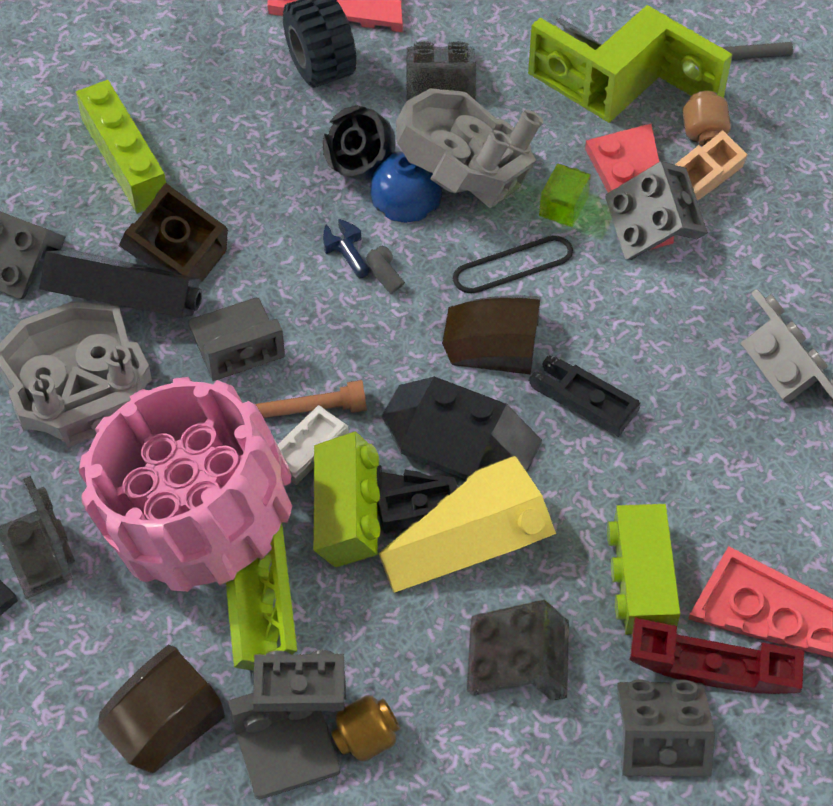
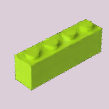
M108 79L75 91L81 119L136 214L145 211L154 200L157 192L166 183L164 171Z

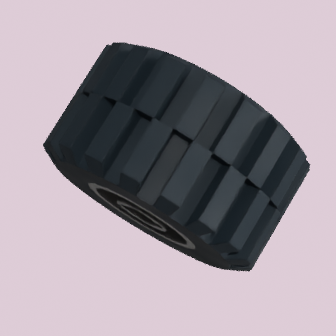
M296 0L287 3L283 11V28L286 42L298 72L308 85L315 88L353 75L356 70L357 60L355 41L348 19L338 1Z

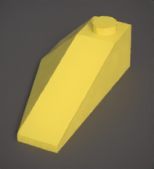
M516 456L476 470L459 488L443 498L433 510L420 521L411 525L378 553L394 593L520 549L556 534L542 494Z

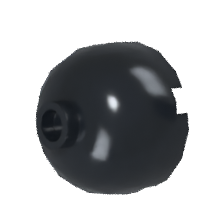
M359 105L344 108L334 115L330 121L333 125L328 134L324 133L322 140L323 155L329 167L345 177L358 180L372 178L373 173L380 164L396 150L395 133L390 123L375 110Z

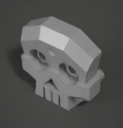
M430 88L406 101L396 120L397 144L410 163L433 173L431 180L442 188L453 193L470 191L491 209L498 202H501L520 188L535 164L536 159L531 151L530 143L539 127L543 124V119L533 111L524 110L514 128L506 121L496 119L466 92Z
M71 301L21 320L0 343V375L10 389L8 393L23 431L37 430L46 432L64 440L68 448L84 442L86 439L94 438L97 434L95 428L104 417L113 415L119 408L131 400L129 396L144 389L147 383L152 381L149 364L138 342L128 341L119 305ZM104 355L102 358H95L96 356Z

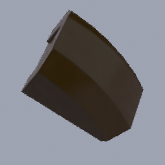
M165 183L138 220L132 223L124 232L119 247L156 269L199 278L200 282H203L227 250L228 229L220 221Z
M525 295L493 296L474 299L448 307L442 344L451 364L531 375L541 297Z
M168 644L137 670L107 702L99 713L98 729L130 765L150 773H155L225 718L222 702L211 685L205 681L176 647Z

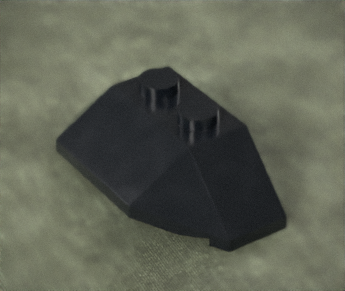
M435 376L399 385L382 414V418L388 426L401 454L463 479H467L476 470L512 456L517 457L527 472L542 444V439L508 404Z

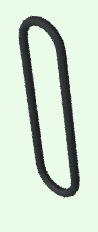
M547 236L466 263L455 270L453 282L459 290L465 293H478L569 261L573 254L572 244L561 236ZM549 241H559L568 250L566 256L559 260L479 287L468 288L461 285L458 280L459 274L466 269Z

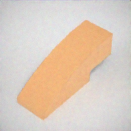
M722 130L703 147L698 145L675 165L687 168L698 201L743 167L748 154Z

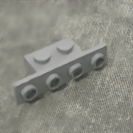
M755 289L751 294L771 320L742 341L741 345L786 403L792 401L817 381L821 383L833 399V379L830 381L823 372L829 366L815 349L807 352L801 343L807 338L793 321L786 325L780 315L785 310L775 297L770 294L765 298L758 289Z

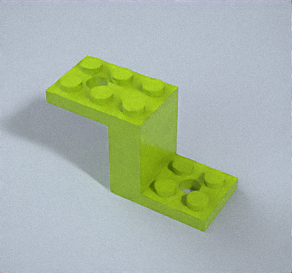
M646 5L597 50L540 17L531 25L528 74L610 123L659 77L690 96L702 91H713L718 96L724 98L733 54Z

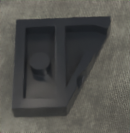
M379 465L377 467V485L380 491V499L377 502V507L384 533L408 529L415 522L420 521L438 505L437 503L458 488L455 477L437 474L429 476L419 471L405 469L403 475L382 472V466Z

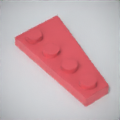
M267 0L268 14L283 16L284 6L296 0ZM337 0L348 21L361 23V27L375 29L376 25L391 27V31L403 32L401 0Z
M652 124L586 140L585 150L608 193L659 162ZM675 236L653 247L652 249L673 244Z
M728 546L690 612L689 620L833 658V599Z

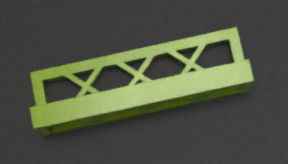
M282 523L278 532L273 535L270 543L272 550L262 560L259 558L255 559L251 564L237 572L234 580L226 583L234 668L254 671L255 655H266L271 651H285L290 654L297 652ZM275 597H276V602H275V605H274V608H273V602H274V599H275ZM280 634L281 645L277 647V641Z

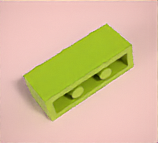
M356 431L314 445L313 551L334 567H340L378 555V537L381 532L377 520V502L380 499V491L377 485L379 455L374 445L369 444Z
M666 504L616 505L614 521L607 522L608 546H615L616 557L611 558V578L613 583L619 582L621 594L615 595L616 619L624 620L625 635L632 634L635 618L678 626L680 607Z

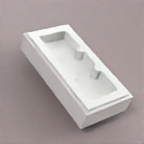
M319 405L278 444L292 475L291 482L295 485L314 468V445L349 434L348 425Z

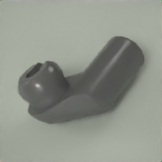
M379 246L376 250L372 249L369 251L366 260L378 281L390 294H393L405 282L390 265L393 259L391 251L386 246Z

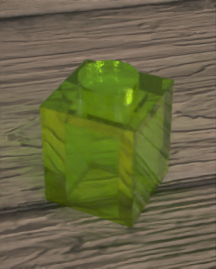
M557 163L541 192L539 216L573 228L588 199L591 174Z

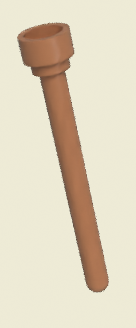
M362 380L347 382V386L340 387V391L255 404L263 418L313 411L318 405L324 409L343 407V410L351 409V413L367 411Z

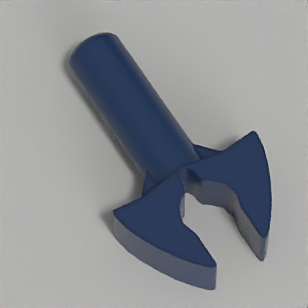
M338 219L339 230L344 235V239H341L338 236H334L326 224L323 232L325 254L332 251L341 252L358 278L366 277L370 269L354 246V242L362 240L361 230L347 221Z

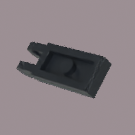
M547 356L542 363V367L549 375L561 382L548 375H544L540 371L534 372L529 379V383L534 390L548 398L553 397V400L617 437L621 435L640 410L641 403L639 400L579 366H572L554 356Z

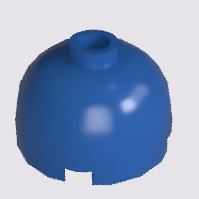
M400 151L391 154L373 173L370 194L376 210L378 207L380 211L385 213V217L392 221L407 223L420 221L426 218L427 213L439 207L442 198V187L431 180L433 173L410 163L404 153Z

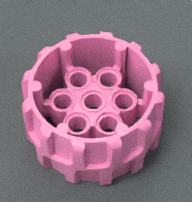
M189 377L175 378L173 383L151 390L141 389L129 396L131 400L119 408L113 415L104 417L95 428L97 434L89 451L81 456L79 474L87 485L82 494V504L109 545L117 552L131 574L140 581L158 580L166 583L172 591L188 592L193 586L213 582L222 585L234 580L237 572L257 558L262 560L272 550L270 543L273 535L278 532L282 522H288L292 504L285 491V486L291 483L292 475L257 406L250 401L242 403L232 385L218 380L214 384L193 382Z

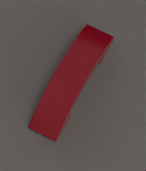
M638 618L634 619L629 660L648 670L677 680H689L694 683H702L704 686L750 693L790 694L802 691L804 650L763 642L758 650L678 635L677 626Z

